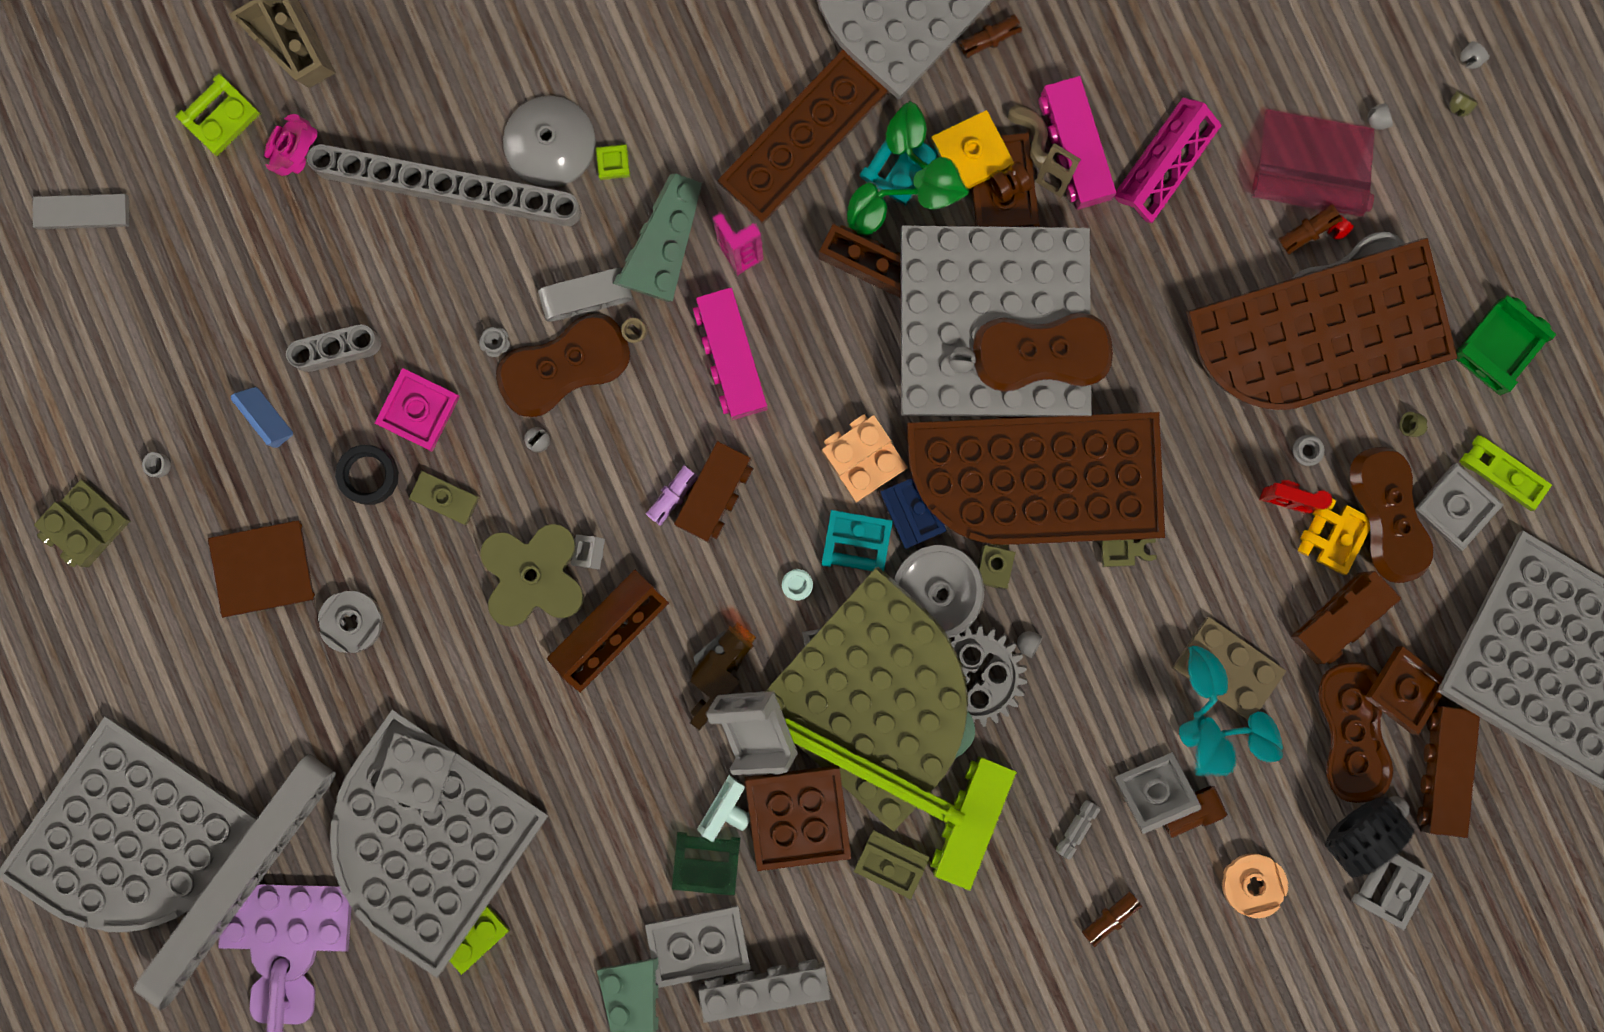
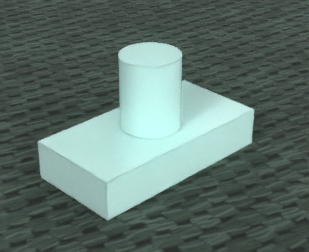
M730 775L697 828L703 837L712 842L725 822L741 831L750 822V814L735 805L745 786Z

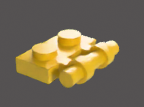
M1332 498V504L1329 508L1314 510L1313 515L1315 517L1308 530L1303 531L1300 537L1302 542L1297 551L1305 556H1309L1313 546L1321 549L1316 560L1317 562L1342 575H1347L1370 531V523L1367 515L1348 505L1343 507L1340 514L1333 512L1332 509L1336 500ZM1329 522L1334 526L1326 540L1319 535L1325 523Z

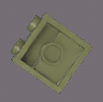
M80 479L60 502H54L34 526L40 530L37 537L50 547L55 544L63 551L60 557L72 567L79 565L80 567L89 568L129 524L130 520L86 480Z

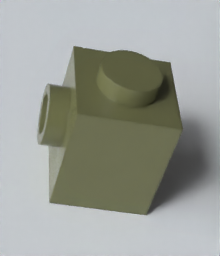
M990 544V546H982L978 568L985 586L1002 590L1008 588L1016 553L1008 550L1009 545Z

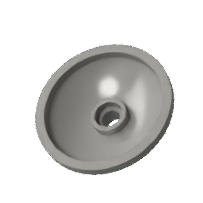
M557 96L537 97L522 104L509 118L503 136L504 153L514 172L526 182L545 188L564 186L579 178L589 167L596 146L595 132L587 114L572 101ZM551 132L552 137L550 140L544 141L541 139L542 134Z
M944 545L922 548L911 554L902 563L895 575L894 581L937 620L949 638L965 631L975 621L982 608L984 582L981 572L968 555L956 548ZM943 590H947L948 597L942 601L940 594Z

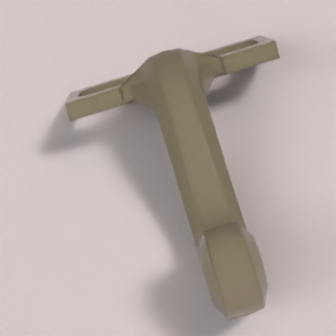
M1013 106L1009 110L1008 119L1015 124L1030 128L1034 134L1030 157L1039 169V175L1035 182L1062 198L1081 159L1055 143L1052 145L1049 154L1045 152V144L1048 131L1043 118L1028 107ZM1056 152L1061 153L1072 161L1070 169H1066L1054 161L1053 157ZM1046 172L1051 173L1062 181L1060 189L1045 182L1044 176Z

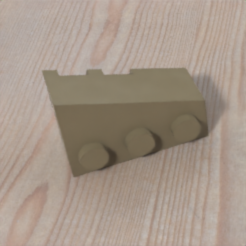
M252 0L228 14L297 82L311 88L336 73L299 0Z

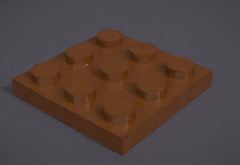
M833 765L787 771L781 774L772 773L745 777L757 871L851 859L839 766Z

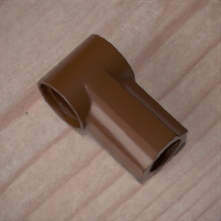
M1214 785L1194 792L1200 802L1201 810L1164 825L1171 838L1200 825L1207 826L1228 816Z

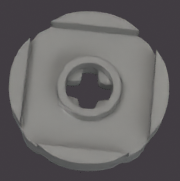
M359 591L337 593L329 597L319 611L320 635L330 648L338 652L358 653L368 649L376 642L382 630L384 616L375 600L365 593ZM355 614L357 616V627H351L346 630L344 628L346 622L343 620L344 616Z

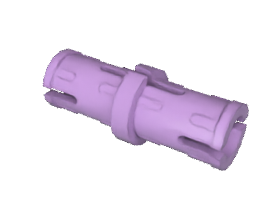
M683 465L668 486L664 485L661 489L663 493L645 514L662 526L677 504L681 505L684 500L682 498L699 476Z

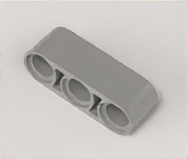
M623 268L610 269L539 289L538 294L545 321H558L632 300L630 289L613 284Z
M363 324L354 325L296 340L288 346L286 358L295 368L304 372H312L373 356L380 350L381 339L370 327ZM363 334H370V343L364 348H359V337ZM334 341H339V352L329 356V345ZM304 349H309V359L304 363H299L298 354Z

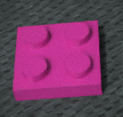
M402 368L375 424L432 452L460 396Z

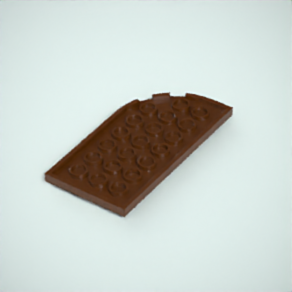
M1159 412L907 423L909 466L917 492L930 512L945 526L959 535L974 541L993 545L1165 538Z

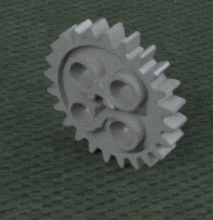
M980 624L977 633H973L969 626L965 630V634L962 635L960 633L954 636V639H950V643L962 664L966 685L971 677L969 671L975 673L989 653L994 655L982 671L981 678L983 680L976 679L967 692L968 711L973 721L975 722V719H980L982 726L986 727L988 717H991L995 723H998L999 712L1007 717L1010 715L1007 707L1008 704L1016 708L1018 707L1019 703L1014 698V695L1024 696L1025 691L1018 687V685L1027 684V678L1019 676V674L1025 672L1027 666L1017 664L1023 658V654L1012 653L1016 643L1013 642L1006 645V633L996 638L994 637V627L991 628L988 634H985L983 625ZM968 647H976L981 652V657L976 661H969L965 658L963 652ZM995 665H1001L1006 669L1007 675L1002 679H995L989 673L990 668ZM977 690H982L988 695L989 699L984 704H977L972 700L971 694Z

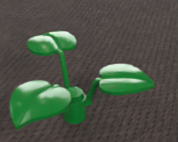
M911 101L905 103L891 119L886 131V143L892 153L902 155L907 152L908 157L922 168L914 176L913 183L915 189H884L878 192L876 185L872 183L859 187L852 195L847 210L848 227L856 231L858 236L872 234L883 224L887 213V205L883 199L884 196L917 195L918 201L924 208L935 210L949 206L969 194L967 187L961 179L958 168L952 160L946 157H938L929 164H926L914 154L913 149L919 148L924 143L927 129L922 111L917 104Z

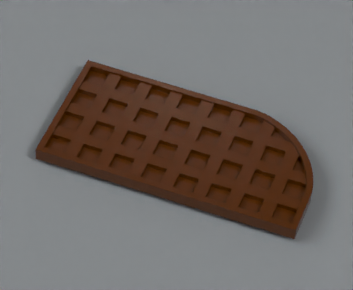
M1421 238L1186 311L1198 357L1208 375L1218 386L1236 399L1266 409H1296L1458 358L1428 238Z

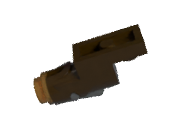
M739 622L733 628L729 626L727 631H723L694 655L696 667L693 670L691 682L710 698L707 702L701 699L690 712L694 718L689 723L698 730H701L707 723L706 713L717 695L731 694L741 682L731 673L733 670L738 671L745 655L754 647L752 643L756 637Z

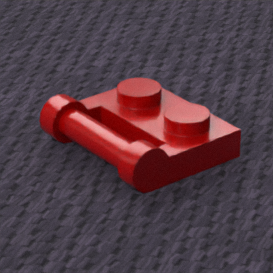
M1281 480V483H1274L1263 488L1260 497L1261 501L1304 514L1313 513L1315 509H1327L1332 504V496L1329 492L1323 490L1314 494L1299 489L1300 484L1288 480Z

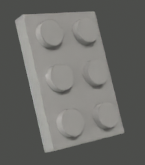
M739 905L645 924L651 959L658 957V969L656 970V984H658V988L751 970Z

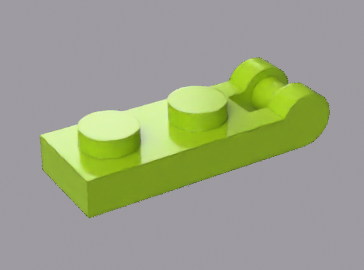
M1477 435L1471 443L1472 449L1469 453H1464L1459 462L1528 510H1536L1552 487V484L1488 439ZM1484 453L1491 457L1487 465L1479 460Z

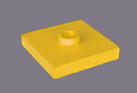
M987 110L931 136V141L939 157L949 158L955 163L967 189L990 179L989 175L998 170L1002 172L1008 170L1009 165L1014 163Z

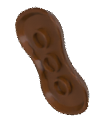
M600 313L586 314L573 321L560 336L550 342L519 347L507 353L498 364L496 370L497 385L504 401L516 414L523 417L541 416L552 410L568 393L577 388L587 385L604 384L618 378L628 366L630 360L629 345L622 336L621 328L611 317Z
M1087 313L1069 314L1046 324H1030L1013 318L993 319L982 325L977 331L973 345V352L976 357L975 369L980 380L994 390L1006 392L1020 389L1040 380H1057L1074 386L1093 385L1104 379L1109 373L1113 359L1112 340L1108 328L1098 317Z
M1375 447L1367 449L1354 458L1350 468V483L1370 523V551L1373 564L1378 573L1390 582L1405 583L1413 581L1424 575L1433 560V544L1415 511L1411 467L1405 457L1392 448Z
M1359 662L1342 663L1333 666L1323 675L1319 686V702L1331 732V747L1326 768L1328 783L1336 796L1344 801L1353 803L1368 802L1381 797L1389 789L1393 777L1391 757L1381 734L1382 711L1365 698L1379 674L1372 666Z

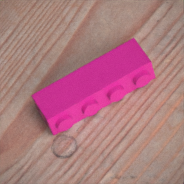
M1081 76L1044 86L1041 93L1042 97H1039L1038 100L1042 114L1047 115L1050 122L1047 130L1052 145L1055 143L1081 159L1066 189L1069 202H1074L1076 210L1112 200L1117 192ZM1059 153L1056 156L1057 163L1066 169H1070L1072 161Z
M732 287L697 297L698 307H694L693 312L697 325L704 324L707 336L701 337L706 355L713 354L716 365L710 367L715 385L721 383L725 394L719 396L723 413H730L732 420H736L768 410Z

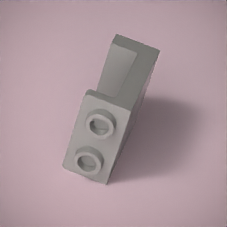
M774 691L717 695L706 713L710 724H722L735 756V760L730 767L732 775L781 774L789 770L798 752Z

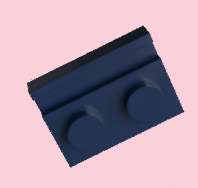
M912 478L880 492L904 549L947 531L945 525L930 512L922 501Z

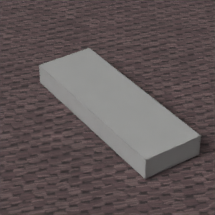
M126 194L33 197V227L35 229L129 227V196Z

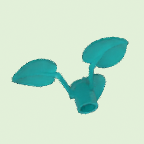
M1199 646L1188 647L1190 652L1188 672L1191 685L1201 697L1210 698L1200 711L1194 713L1195 719L1181 724L1179 728L1182 742L1187 747L1197 746L1196 775L1224 776L1233 772L1236 765V754L1232 743L1225 738L1230 735H1249L1248 747L1250 751L1264 762L1281 760L1283 757L1281 735L1276 723L1268 714L1264 712L1251 714L1248 719L1249 728L1243 727L1221 731L1214 719L1204 716L1217 702V695L1222 696L1227 693L1228 678L1222 663L1214 654Z

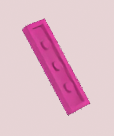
M1182 98L1116 190L1117 193L1114 198L1121 204L1133 207L1146 222L1153 223L1222 126L1204 102ZM1205 119L1209 126L1199 136V125ZM1186 144H1189V154L1184 160H1181V151ZM1172 168L1171 179L1167 184L1163 185L1164 174L1168 169ZM1154 193V203L1148 210L1143 204L1149 195Z
M722 213L713 217L718 245L737 276L763 260L762 237L755 223L734 234Z

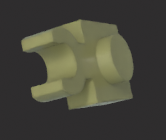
M1134 539L1101 541L1102 567L1135 566V557H1139L1143 561L1157 559V555H1147L1144 552L1145 544L1155 543L1156 539H1141L1138 543H1134Z

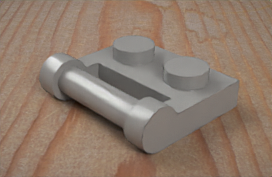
M1396 855L1388 863L1369 873L1359 894L1355 893L1351 902L1405 930L1434 874L1400 855ZM1391 862L1397 865V868L1378 904H1375L1370 899Z

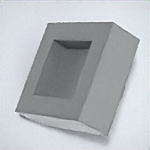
M576 535V550L572 557L571 565L600 570L605 539Z

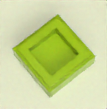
M627 144L596 147L600 180L630 177Z

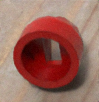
M1341 216L1343 221L1326 230L1327 234L1332 230L1337 232L1333 239L1345 238L1354 228L1343 216Z

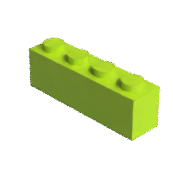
M978 756L976 762L971 760L965 774V778L969 779L965 791L959 790L954 802L955 808L965 813V817L960 826L949 821L945 824L941 837L946 838L942 850H935L930 863V867L934 868L933 875L969 891L971 890L1015 778L1016 771Z

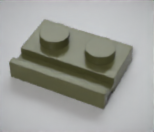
M872 830L853 872L911 899L930 857Z

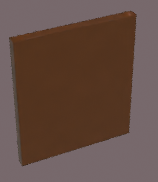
M300 520L208 538L222 618L315 600Z

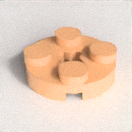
M1257 853L1244 854L1234 859L1224 869L1222 881L1223 894L1228 904L1238 913L1251 918H1264L1274 914L1281 907L1280 904L1288 892V880L1282 867L1271 858ZM1253 877L1257 881L1263 882V886H1260L1258 889V894H1254L1252 890L1247 889V884L1250 883V879Z

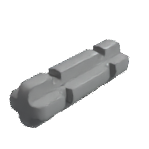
M1089 800L1084 801L1079 809L1081 813L1079 815L1076 814L1065 832L1064 841L1061 840L1056 847V852L1066 859L1072 858L1077 850L1075 846L1077 844L1080 845L1092 825L1090 821L1092 818L1095 820L1100 812L1099 806Z

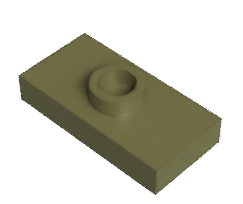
M421 471L409 499L467 526L479 497Z

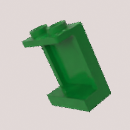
M1509 295L1497 300L1456 350L1458 358L1455 359L1499 396L1511 392L1518 383L1516 379L1540 349L1556 336V333L1551 330V325L1545 319L1538 316L1535 317L1526 310L1527 306L1523 301Z

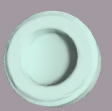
M801 569L789 571L782 580V590L791 600L800 601L807 598L813 588L811 576Z

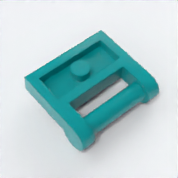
M885 140L868 168L864 167L859 175L867 183L876 185L880 191L884 189H915L913 183L914 176L922 168L909 158L907 152L899 157L886 179L881 178L878 173L892 153ZM925 143L919 148L913 149L914 154L926 164H929L938 156L937 151ZM913 195L888 196L906 206Z
M831 510L821 566L831 567V564L867 571H873L878 566L884 572L893 521ZM838 543L878 550L876 559L836 553L833 552L834 545Z

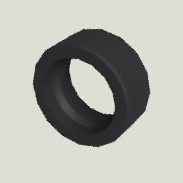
M359 445L350 448L341 456L336 465L335 479L339 490L345 497L359 504L374 505L385 501L393 494L398 484L399 471L395 460L389 453L373 445ZM363 457H373L379 460L385 469V480L382 486L371 493L357 491L351 485L349 479V471L352 464Z

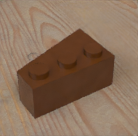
M1376 571L1357 573L1307 620L1291 638L1316 664H1332L1343 654L1342 649L1350 642L1353 643L1365 633V629L1380 619L1402 598Z

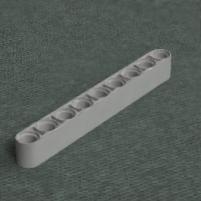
M324 144L313 146L307 154L308 165L320 177L328 180L561 226L575 225L581 217V208L577 199L572 194L563 191ZM324 156H330V163L324 168H319V160ZM361 162L358 172L354 174L348 173V168L352 163ZM391 168V174L387 179H378V174L382 169ZM421 174L422 179L417 185H408V180L412 175ZM443 180H451L452 186L449 190L445 192L438 191V186ZM473 186H482V192L478 197H468V192ZM505 191L512 192L513 197L510 202L506 204L498 202L500 194ZM535 197L543 199V204L539 209L532 210L528 208L531 199ZM565 203L574 205V209L569 215L562 216L558 213L561 205Z
M311 754L305 756L297 764L139 978L134 987V991L158 1010H163L173 1001L328 790L336 776L332 769Z

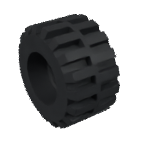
M1381 797L1363 804L1342 819L1328 835L1325 846L1349 876L1359 877L1377 870L1392 860L1406 847L1415 831L1389 797Z

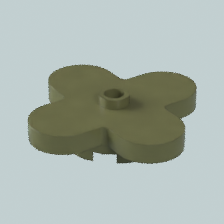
M557 524L546 525L537 531L528 544L523 543L511 534L503 532L495 533L484 541L480 552L482 563L487 570L500 579V583L492 592L488 602L489 613L498 624L508 627L518 626L529 618L536 607L541 608L556 618H568L580 610L584 600L583 590L580 584L564 571L576 550L575 538L567 528ZM530 569H534L537 573V577L533 581H528L526 578V572Z

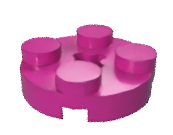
M290 114L284 119L289 122L284 127L279 125L275 127L265 148L264 157L269 159V164H265L266 168L280 176L289 175L291 172L299 174L304 169L306 164L305 156L310 145L317 138V129L311 127L308 120L297 114Z

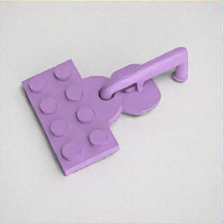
M257 885L220 935L219 948L250 949L252 963L262 977L251 988L250 1013L257 1022L267 1024V1032H283L284 1024H302L313 1015L315 987L304 974L307 973L314 963L316 952L349 950L351 906L345 895H343L340 886Z

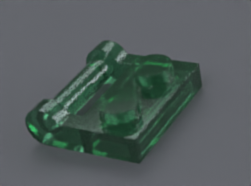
M678 832L672 890L735 896L741 837H731V840L715 838L712 842L705 837L687 836V832ZM686 848L729 852V862L685 858Z

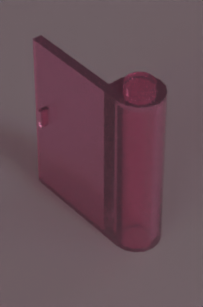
M1266 109L1264 112L1260 162L1254 175L1251 196L1253 198L1320 210L1326 209L1333 203L1339 213L1363 217L1365 212L1371 211L1374 203V194L1370 193L1375 129Z

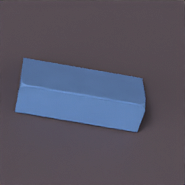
M252 387L230 396L233 403L266 445L278 448L293 436L292 430L258 388Z

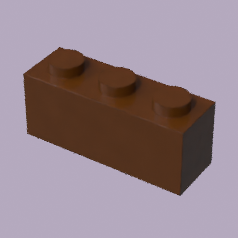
M717 441L674 525L707 543L710 542L711 538L717 540L725 525L721 521L725 511L732 512L738 501L739 495L735 492L740 482L746 484L754 468L749 466L751 458Z

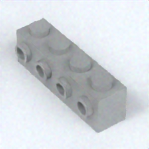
M817 959L799 962V966L786 969V965H779L768 968L766 973L755 974V971H746L736 974V978L724 980L723 977L704 980L705 984H700L699 987L704 1023L831 1000L825 963H818Z

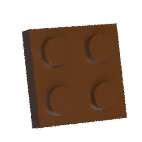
M1398 646L1391 654L1365 698L1409 733L1419 735L1442 697V694L1437 691L1444 678L1405 647Z

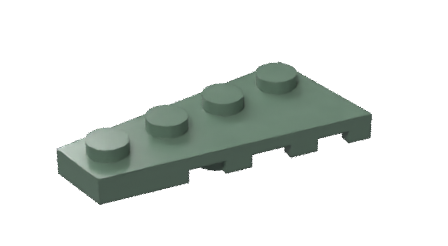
M676 173L669 175L652 208L653 212L648 222L644 223L634 249L630 250L625 259L626 264L621 274L617 275L613 284L666 302H673L702 186L701 182Z
M658 957L603 967L597 970L611 1032H656L658 1030V1017H656V999L658 998L656 970L658 969Z

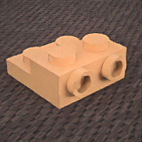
M865 414L849 424L852 430L843 436L839 431L831 435L824 441L826 447L822 449L823 455L856 503L908 469L892 445L891 439L874 415L870 418H867Z

